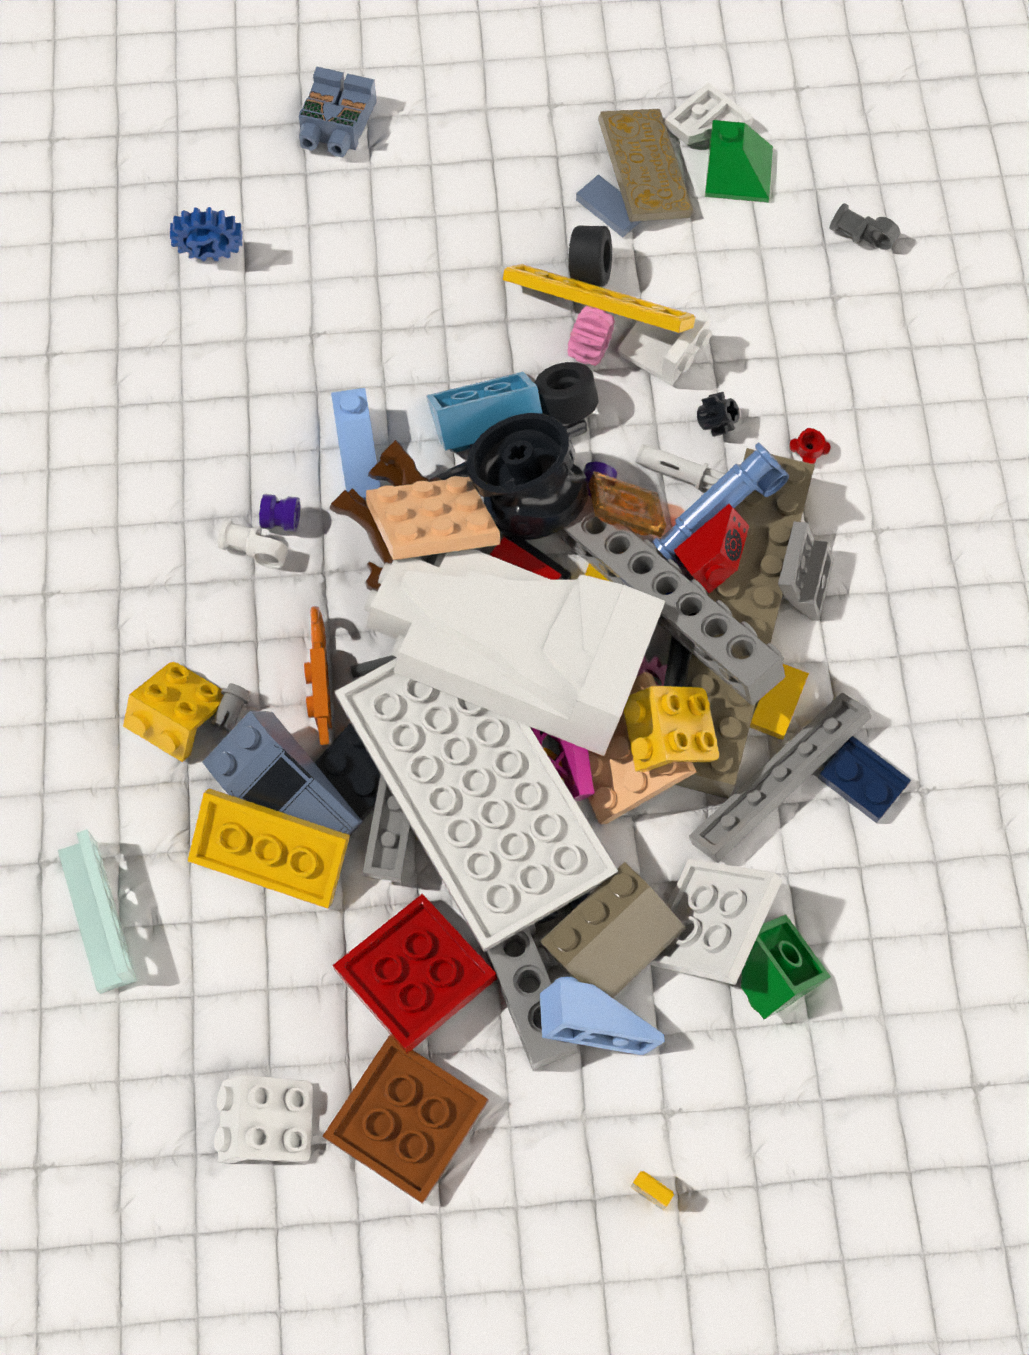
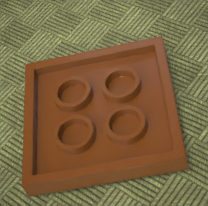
M389 1035L322 1137L424 1205L489 1102V1099L414 1050L407 1054L394 1038Z

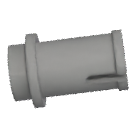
M229 683L227 688L222 689L221 693L224 696L210 722L213 726L219 728L225 715H227L221 729L227 732L233 729L243 705L249 702L247 698L249 691L233 683Z

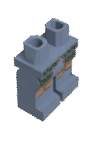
M316 66L313 74L314 83L308 98L304 102L303 109L299 113L300 146L303 149L313 151L317 148L319 142L327 143L328 152L333 156L343 158L349 149L356 150L359 143L358 139L361 137L377 102L375 79L347 73L344 80V72Z

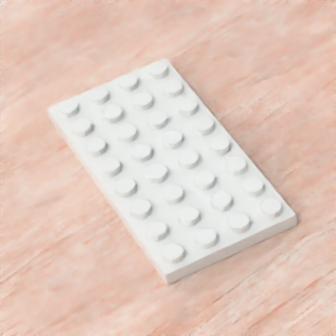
M397 658L334 691L337 700L484 952L595 889L618 873L614 863L529 726L395 673L394 669Z

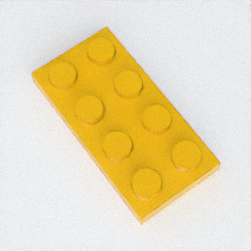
M209 788L203 793L187 861L328 909L333 903L350 835Z

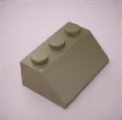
M626 862L617 869L618 873L599 885L540 941L571 977L576 978L578 982L595 985L612 998L686 929L685 925L656 892Z

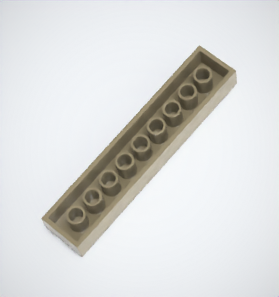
M746 448L744 460L755 450ZM777 455L773 456L789 474V478L771 496L764 497V495L754 490L734 508L749 525L739 567L734 574L707 595L714 602L717 600L722 601L731 611L732 617L739 623L743 621L748 623L755 630L758 639L766 645L771 643L783 595L778 582L794 521L801 522L815 467L814 464ZM717 634V635H715V636H713V637H715V638H716V637H720V636H722V635H724V634ZM692 654L686 687L703 688L707 693L715 736L717 738L719 758L712 762H692L697 772L675 785L729 799L736 784L755 704L752 706ZM748 655L741 656V657H739L738 659H740V660L746 659V658H748L749 656H748Z

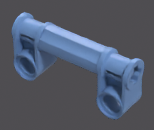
M760 442L755 445L756 450L740 465L736 463L681 516L675 519L676 524L661 538L656 537L653 540L656 548L667 560L671 559L676 564L686 568L674 552L675 548L729 503L735 508L754 490L764 495V497L771 496L787 482L789 474Z

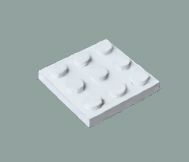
M688 859L667 903V906L685 925L686 929L649 965L736 985L782 883V879L775 872Z

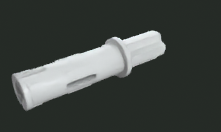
M644 444L640 446L635 461L639 465L695 484V488L698 490L701 487L709 490L726 474L709 468L708 463L701 465ZM664 462L669 463V464H672V465H675V466H678L679 469L676 468V467H673V466L664 464Z

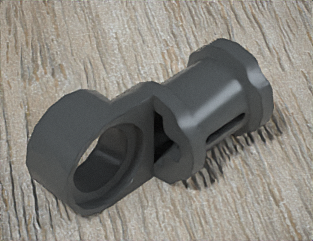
M846 203L839 207L829 227L832 231L839 230L852 237L853 242L856 244L865 240L882 250L890 249L900 236L898 225L891 219L878 217L875 220L869 216L864 218L851 211Z

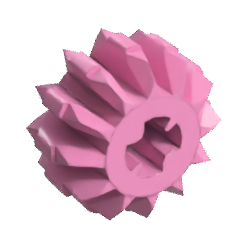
M584 307L581 313L578 314L570 333L571 336L567 349L568 356L586 365L596 366L599 364L601 359L604 358L612 338L615 323L614 316L596 307Z

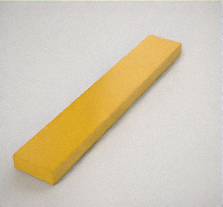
M524 264L504 269L503 280L596 307L677 333L694 328L696 318L694 314Z

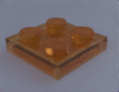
M595 471L593 472L588 484L595 516L610 525L618 523L630 527L634 532L643 536L651 534L662 537L667 524L658 493Z

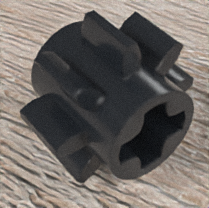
M719 392L701 400L703 405L697 409V420L703 430L711 429L712 436L716 437L728 434V431L735 429L734 424L739 421L740 412L734 399H725L724 392Z

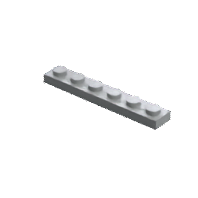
M844 693L839 694L689 835L692 845L719 863L871 718L869 708Z

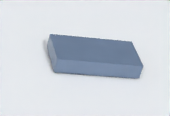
M599 174L576 193V201L621 237H624L641 222L629 221L621 192Z

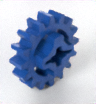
M194 207L191 213L183 210L181 211V217L174 216L173 223H170L171 246L178 247L179 254L188 252V258L190 259L195 257L201 259V261H206L207 257H212L214 261H219L221 256L231 258V252L238 253L239 246H242L241 223H235V216L225 217L224 210L217 212L212 210L211 207H207L204 212H201L197 207Z

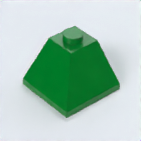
M713 120L708 151L705 197L769 203L773 146L746 123Z
M785 914L763 923L742 969L741 988L747 995L751 1007L765 1020L784 1010L827 981L831 976Z

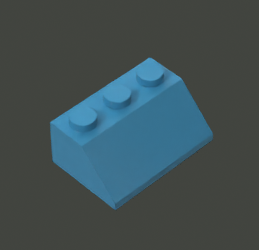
M524 372L426 395L439 441L445 451L450 450L451 452H461L471 447L470 444H474L489 427L508 417L524 413L542 414L538 388Z

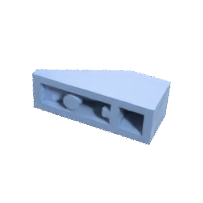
M365 388L332 392L331 396L346 491L349 492L353 488L366 500V490L381 487L380 480H375L368 476L370 470L377 464L366 390Z
M561 977L540 993L542 1038L637 1055H645L665 1042L663 1033L593 984L578 982L574 977Z

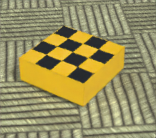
M640 1171L630 1186L663 1211L674 1196L672 1190L645 1171Z

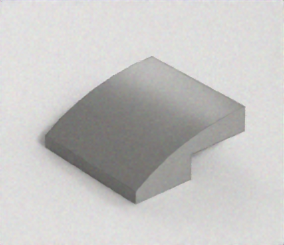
M794 521L778 585L784 596L796 609L811 620L819 621L834 558L828 542L814 541L808 522Z

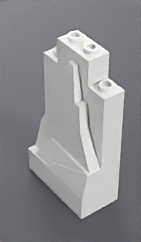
M475 549L447 552L446 554L439 553L434 565L414 557L393 560L392 564L386 562L378 580L381 586L378 592L371 590L364 610L369 612L368 628L397 639L392 651V656L397 657L395 673L604 756L624 710L665 601L626 585L582 574L579 575L578 579L550 580Z

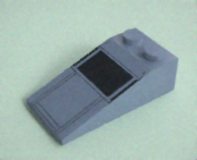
M249 711L202 761L220 786L231 796L348 835L362 822L273 712Z

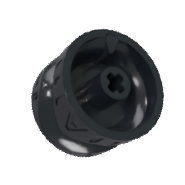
M524 413L508 417L482 433L469 451L467 458L469 477L478 494L484 497V504L499 531L513 539H539L562 530L581 513L589 495V483L585 473L574 464L576 452L564 425L552 416L541 413Z

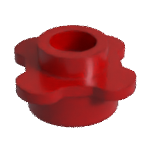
M814 428L805 429L800 433L798 439H792L789 444L790 450L797 452L802 457V462L815 464L817 458L821 455L829 454L831 449L829 442L825 441L824 435ZM807 445L813 446V448L809 449L807 448Z

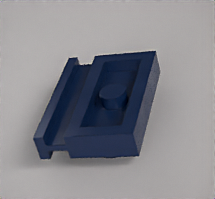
M854 736L848 739L818 776L819 780L876 824L911 782L908 777Z

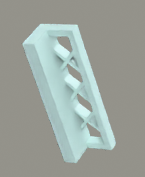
M88 829L76 833L79 841L78 844L60 849L58 854L96 990L101 994L137 981L98 843Z

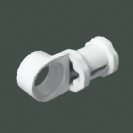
M228 518L221 525L218 537L219 549L225 550L229 547L245 551L247 556L253 557L258 564L271 569L282 568L288 553L287 546L282 542L261 536L262 529L260 526L255 525L250 528L234 524L233 520Z

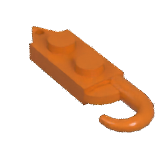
M313 606L310 609L311 662L304 663L306 684H312L313 696H306L308 718H315L319 730L320 745L330 744L329 729L332 728L326 635L321 610L319 607Z

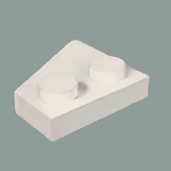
M707 82L665 119V126L676 137L690 145L710 139L713 120L742 122L751 126L753 116Z

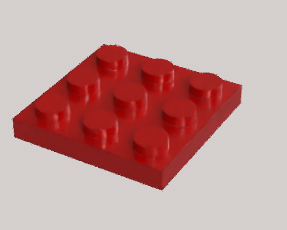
M423 893L333 964L335 972L407 1054L497 980L496 972Z

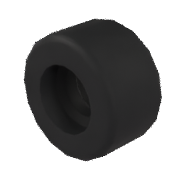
M578 225L573 229L569 243L570 278L604 287L608 284L612 268V239L610 230L607 226Z
M564 362L546 368L537 376L534 382L538 388L542 414L552 416L562 424L578 422L588 417L595 411L599 403L592 370L578 362Z

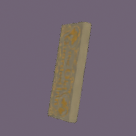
M661 110L601 111L598 121L629 221L690 218L693 208Z

